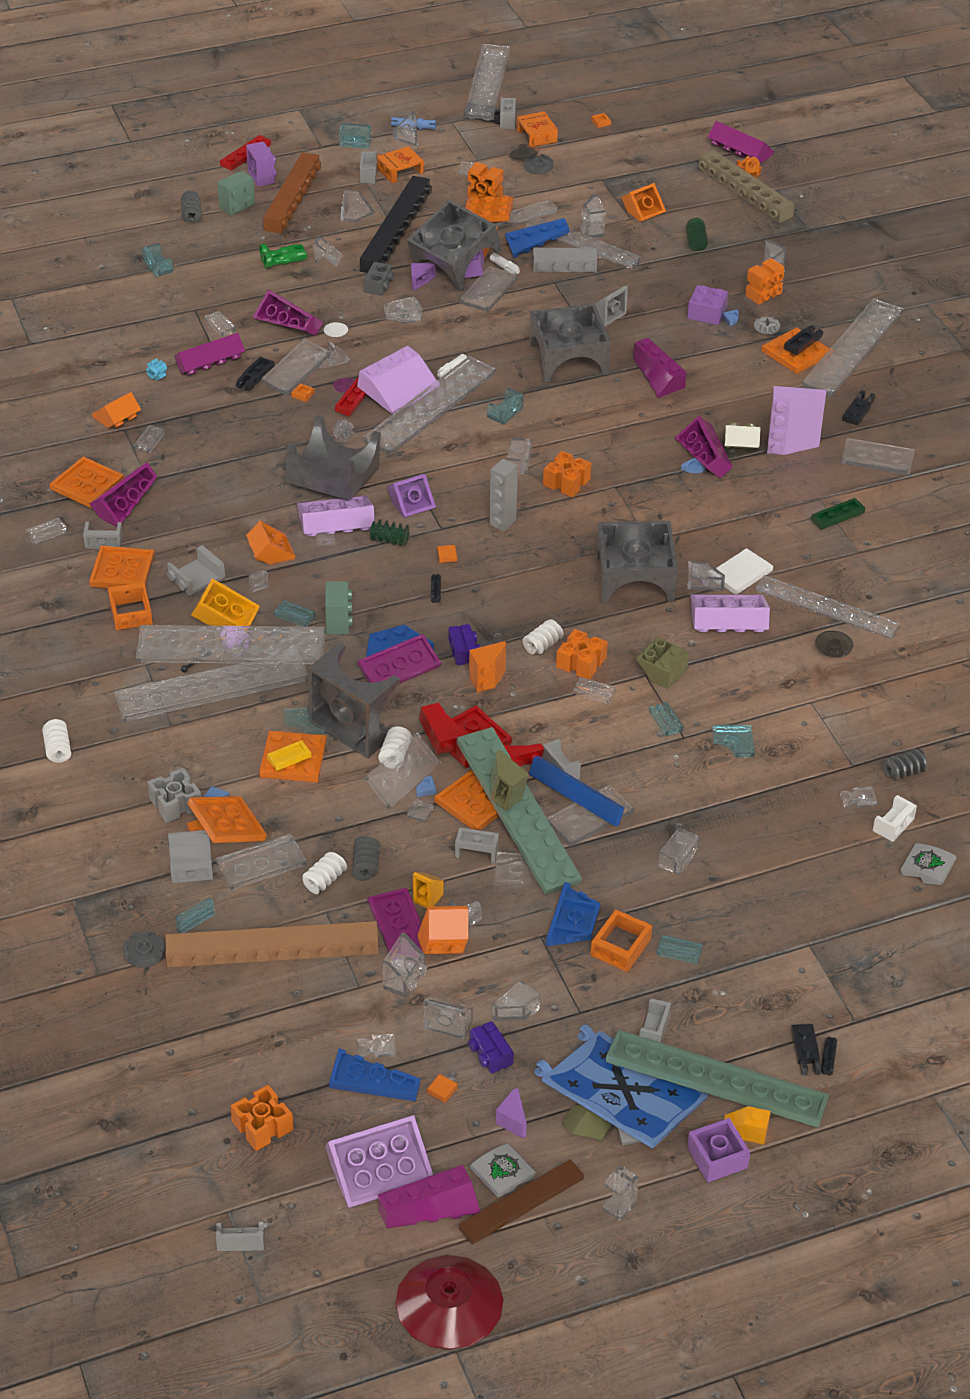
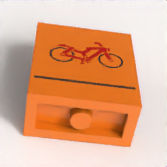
M545 111L517 116V131L527 132L529 135V147L557 142L558 129Z
M409 146L377 156V169L391 183L397 182V171L409 167H414L420 174H423L424 160Z

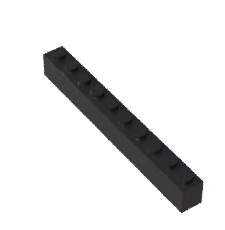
M418 176L411 177L360 257V272L368 273L374 262L385 264L389 261L392 252L394 253L407 228L411 226L412 220L416 218L417 212L421 210L423 202H426L428 194H431L432 186L430 185V179Z

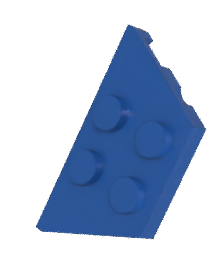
M406 625L371 633L369 635L366 657L421 634ZM427 639L432 649H434V642Z
M565 882L547 935L546 946L591 940L601 904L589 898L582 891L576 892L571 888L570 883Z

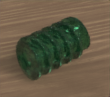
M700 218L690 219L686 224L688 245L694 251L704 250L708 246L705 223Z
M379 519L377 524L373 521L370 539L372 541L377 539L378 542L384 540L386 544L391 541L392 545L406 546L409 539V525H406L405 529H403L402 523L396 528L395 522L389 526V521H386L384 525H382L381 519Z

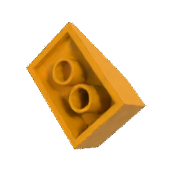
M212 578L191 616L207 625L227 629L232 626H239L247 633L260 606Z

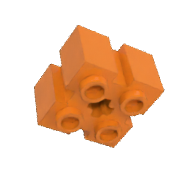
M476 162L468 170V182H471V184L468 186L467 197L503 196V186L501 185L503 170L495 167L488 169L487 165Z
M770 258L762 262V266L756 265L748 269L747 280L749 284L746 285L745 296L759 305L767 301L770 296L773 298L781 294L783 282L781 281L784 277L785 266Z
M561 451L554 458V462H550L543 469V486L553 490L561 489V493L570 497H574L580 491V485L584 486L591 479V462L582 458L573 459V455Z
M574 629L567 637V642H563L557 650L556 668L567 672L574 670L577 676L590 680L596 673L597 666L600 667L607 658L608 641L595 636L588 638L587 633Z
M269 1085L253 1093L254 1098L248 1101L244 1097L230 1105L232 1123L240 1133H246V1140L255 1151L270 1144L271 1137L277 1136L279 1139L294 1130L293 1114L283 1102L278 1104V1096Z

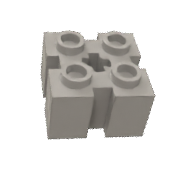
M184 768L169 773L170 777L164 779L160 776L147 781L149 799L155 808L159 807V814L165 823L181 818V813L185 812L188 815L193 813L187 803L190 797H201V792L195 783H191V777Z

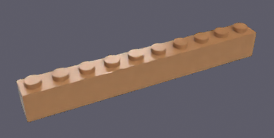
M377 921L166 934L167 967L379 954Z

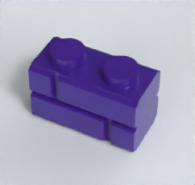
M469 624L448 628V640L455 663L457 665L469 664V650L480 648V644H476V631H472Z
M490 1021L483 1024L482 1027L478 1026L471 1029L468 1044L471 1051H476L479 1055L478 1059L483 1068L487 1067L492 1074L501 1070V1068L504 1069L513 1064L514 1052L494 1022Z

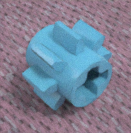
M154 359L147 363L146 373L151 379L155 378L158 381L166 376L164 372L167 371V366L163 361Z

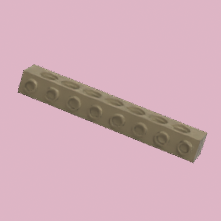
M715 150L700 155V170L772 219L781 223L793 217L795 204Z

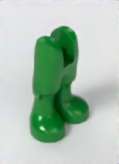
M265 243L259 245L260 257L264 268H271L279 264L286 265L307 258V252L301 244L281 247L278 250H269Z

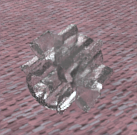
M346 419L339 420L333 426V434L340 441L349 440L354 434L352 430L354 426L351 422L348 423Z

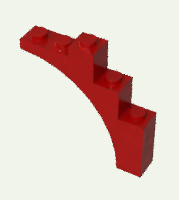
M439 702L422 706L419 721L436 754L455 750L463 767L470 766L456 742L457 737L471 733L456 724L446 714ZM541 743L533 745L503 744L512 761L520 767L532 764L534 756L542 757L544 747Z

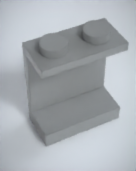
M203 545L197 548V560L177 569L172 563H167V576L169 580L177 584L189 596L206 588L212 578L216 581L225 578L224 563Z
M206 831L168 833L172 883L212 880L210 838Z

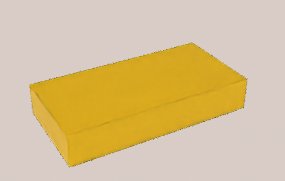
M302 740L267 754V759L276 771L311 757V751Z

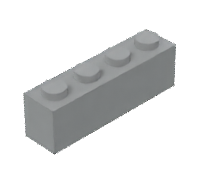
M533 248V272H597V249Z
M502 459L490 471V525L501 531H505L516 521L518 465Z

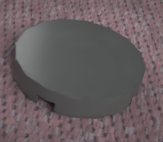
M531 154L524 159L523 166L529 173L546 174L553 169V159L545 154H541V156Z
M140 931L132 934L123 946L126 961L132 966L139 968H148L156 965L163 959L166 950L163 938L151 931Z

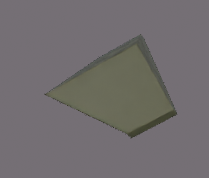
M582 1105L572 1106L562 1121V1125L572 1134L594 1138L600 1143L612 1126L610 1122Z

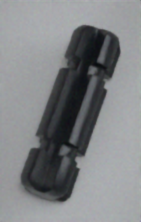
M432 574L431 601L433 603L441 601L440 574Z
M827 1037L825 1041L821 1069L823 1075L831 1076L833 1074L837 1039L835 1037Z

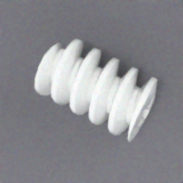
M550 619L523 638V645L526 651L532 655L535 653L542 654L554 643H557L559 639H562L564 633L560 625Z
M59 719L50 720L42 729L46 756L52 762H65L71 757L67 725Z
M399 726L388 730L378 755L379 762L388 769L400 767V763L404 760L412 738L409 730Z
M328 852L319 862H316L313 867H310L303 874V883L309 891L318 895L319 890L324 891L326 886H330L332 881L337 879V876H341L342 872L347 870V864L338 854Z

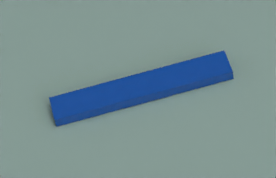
M534 756L529 775L613 826H619L625 807L542 757Z

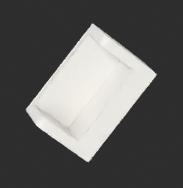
M896 795L892 809L883 818L880 816L875 818L873 831L894 842L914 820L917 805Z

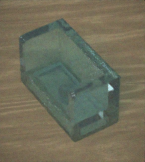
M342 123L339 130L340 146L369 149L372 141L371 125Z
M159 243L142 248L143 261L155 277L173 272L172 259H164Z
M506 388L505 400L498 406L492 403L488 404L487 418L505 425L523 409L524 395Z

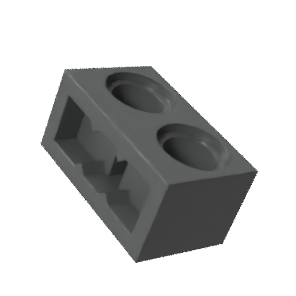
M374 262L364 278V293L383 296L384 292L388 290L390 282L394 279L392 265Z

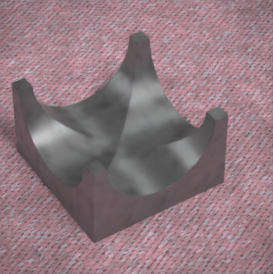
M448 200L407 239L414 263H423L424 259L434 262L446 272L454 283L455 288L460 292L465 288L464 277L467 267L479 251L491 247L494 253L498 255L503 251L495 224L451 200Z
M595 304L530 311L529 343L531 347H537L539 344L544 382H551L555 369L564 361L575 357H587L595 360L600 365L602 375H609L611 342Z
M317 415L314 419L310 441L304 452L300 455L296 444L289 443L287 445L286 482L350 500L379 469L381 432L374 431L371 434L369 443L362 448H348L339 444L330 436L325 427L324 416Z
M671 521L598 522L596 558L601 560L602 604L609 603L612 594L619 587L634 581H648L660 586L667 595V602H675L678 568Z
M339 642L309 667V722L369 759L383 746L388 730L396 727L391 724L388 727L379 728V718L386 700L400 684V678L393 675L384 681L374 683L360 682L349 678L339 667V660L345 652V645Z

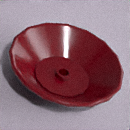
M445 1255L427 1259L409 1270L398 1286L395 1306L400 1323L413 1338L430 1347L453 1350L472 1346L488 1336L501 1319L504 1299L499 1282L485 1266L466 1257Z

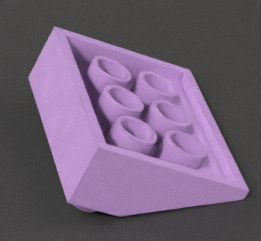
M406 346L359 371L357 387L393 414L439 389L440 384L421 356L409 346Z
M774 386L768 434V454L786 455L819 447L826 390Z
M366 495L352 497L350 500L338 498L297 503L302 531L307 536H317L318 533L322 532L334 534L340 530L352 532L353 529L360 528V530H370L371 527H375L374 507Z
M690 594L692 622L694 629H697L699 632H707L708 629H716L717 632H726L727 629H734L736 632H745V629H753L754 632L769 630L770 607L763 595Z
M414 1115L329 1141L325 1145L332 1170L348 1208L378 1199V1194L433 1175Z

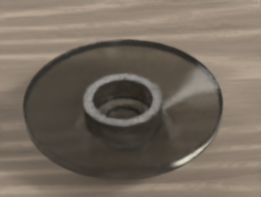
M520 144L519 148L509 153V157L512 159L531 158L539 153V149L527 146V144Z
M840 631L822 632L817 636L815 642L816 648L820 653L834 658L844 657L853 649L852 639Z

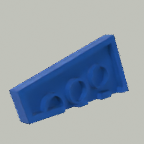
M565 218L505 233V239L514 259L522 252L527 253L531 251L532 247L544 245L547 240L553 241L568 234L569 227Z
M339 1048L329 1088L416 1101L420 1088V1078L396 1069L393 1071L386 1069L383 1064L377 1062L375 1064L365 1061L364 1057L346 1054L345 1050Z

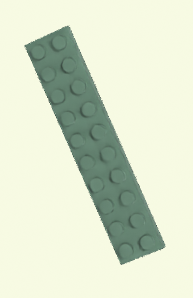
M493 727L457 737L456 743L543 893L547 895L562 890L565 882L570 883L571 886L580 884L582 877L527 784L523 798L507 811L492 800L490 775L496 751L500 750L509 756Z
M618 1030L605 1061L615 1066H621L745 1106L771 1111L770 1113L786 1119H792L818 1128L830 1095Z

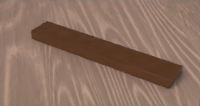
M570 1159L459 1224V1230L473 1245L584 1179V1174Z

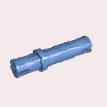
M392 117L391 119L393 120L391 121V126L419 128V130L423 128L436 129V120Z

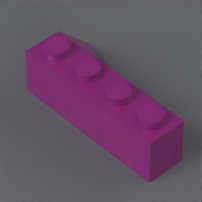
M715 121L708 135L713 145L718 147L722 145L723 149L729 152L733 150L740 157H756L760 163L768 159L775 152L765 142L718 121Z
M269 289L252 317L306 331L314 336L317 335L323 324V321Z
M235 333L179 352L174 357L181 375L185 373L191 375L196 373L197 369L202 368V370L211 368V364L217 363V365H221L227 362L226 359H238L245 352L239 333Z
M645 338L634 343L633 359L639 369L644 372L645 379L649 380L652 390H655L657 398L685 388L686 371L649 338Z
M701 416L694 419L675 437L698 461L719 478L733 467L712 424Z
M146 462L89 504L100 519L117 527L118 522L123 524L125 518L129 516L131 510L149 489L157 475Z
M463 1165L378 1194V1211L386 1228L416 1225L417 1222L426 1220L429 1223L438 1222V1219L452 1217V1220L460 1219L463 1215L472 1214L474 1216L480 1212L472 1181Z

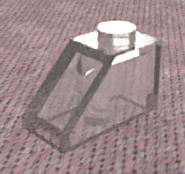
M414 296L384 304L385 319L405 324L422 320V306Z
M688 561L687 589L724 591L725 575L707 562Z
M520 980L492 1005V1019L494 1021L526 1020L531 1014L534 1015L539 1010L540 994Z

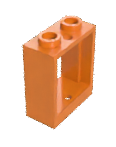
M144 582L108 587L109 603L115 630L153 625L151 608ZM143 602L144 610L122 614L117 613L116 605Z
M615 909L592 940L591 956L628 972L650 942L652 925ZM615 926L638 936L628 951L605 941Z

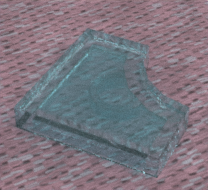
M309 707L283 709L285 727L300 729L304 734L325 735L324 728L321 727L319 729L309 721Z
M713 725L714 744L728 747L733 752L734 757H754L755 750L751 725Z

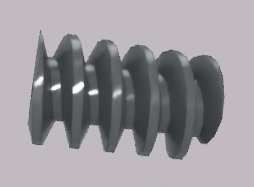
M186 191L181 196L182 217L186 222L196 223L201 219V201L199 194L195 191Z
M920 748L907 751L904 754H898L897 756H891L890 758H884L882 763L885 775L888 778L892 777L894 781H898L899 777L904 779L906 775L912 776L913 773L919 774L920 771L926 772L927 770L926 757Z
M367 836L355 838L352 874L357 880L365 881L378 873L380 843L377 839Z

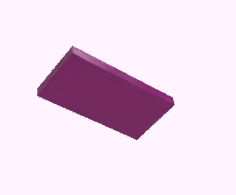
M421 634L358 660L357 664L369 683L384 681L393 675L400 678V683H403L441 667L442 663L424 634Z
M403 888L367 897V902L375 921H377V927L391 961L395 962L423 955L417 937L422 922L408 889Z

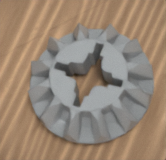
M761 316L760 319L755 320L754 328L762 334H774L779 331L780 324L774 317Z

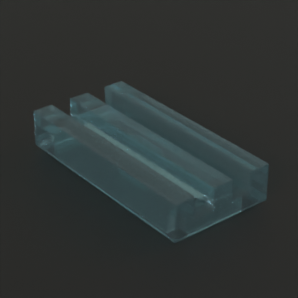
M283 600L282 605L279 604L278 609L274 610V616L307 627L315 618V611Z
M663 702L662 706L656 704L655 708L653 706L649 707L650 714L665 736L683 731L684 726L667 702ZM658 712H659V713L661 714V716L664 718V721L661 719V717L659 716Z
M209 897L176 916L177 932L186 933L215 915L213 911L215 910L213 906L214 901Z
M662 935L657 955L698 964L703 944Z

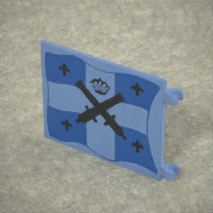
M582 1025L579 1030L583 1032H580L577 1036L579 1040L586 1041L554 1069L545 1060H539L536 1063L539 1067L534 1071L537 1076L543 1077L542 1081L652 1149L708 1099L709 1096L692 1088L680 1086L676 1083L657 1079L650 1075L605 1062L614 1039L602 1031H598L595 1034L588 1025Z

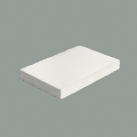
M746 548L711 571L709 577L737 595L773 571V565Z

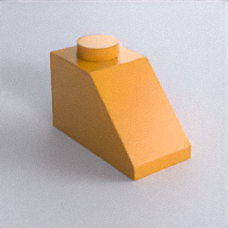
M415 872L413 874V902L425 908L434 907L444 894V880L425 872Z
M748 1106L726 1114L724 1120L730 1118L743 1140L764 1145L771 1111Z

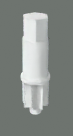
M496 253L491 254V262L512 275L520 273L519 267Z
M461 354L449 363H446L438 370L437 376L444 379L449 374H452L468 361L467 356Z

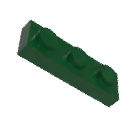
M856 498L812 514L811 520L822 530L865 513V507Z

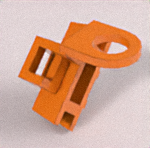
M747 156L743 161L737 160V166L755 178L760 175L762 167H760L758 158H749L750 156Z

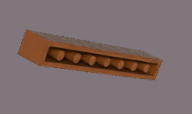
M301 153L263 217L264 231L282 234L284 229L287 228L289 220L292 219L293 213L297 211L299 203L302 202L303 196L306 195L308 187L312 184V180L316 178L318 170L320 171L321 169L319 155Z

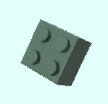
M240 171L217 182L219 208L228 215L232 216L255 205L254 180L245 172Z
M348 581L326 582L325 609L327 634H349V626H353L352 615H349L353 614L352 601H349L352 600V589H348Z

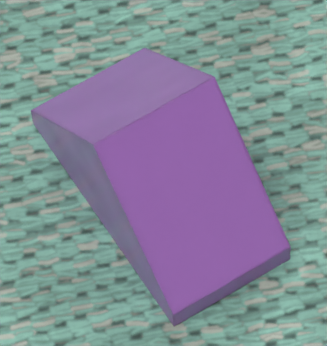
M411 263L412 290L415 291L436 278L435 263Z
M517 1088L513 1089L496 1109V1124L521 1138H526L527 1123Z

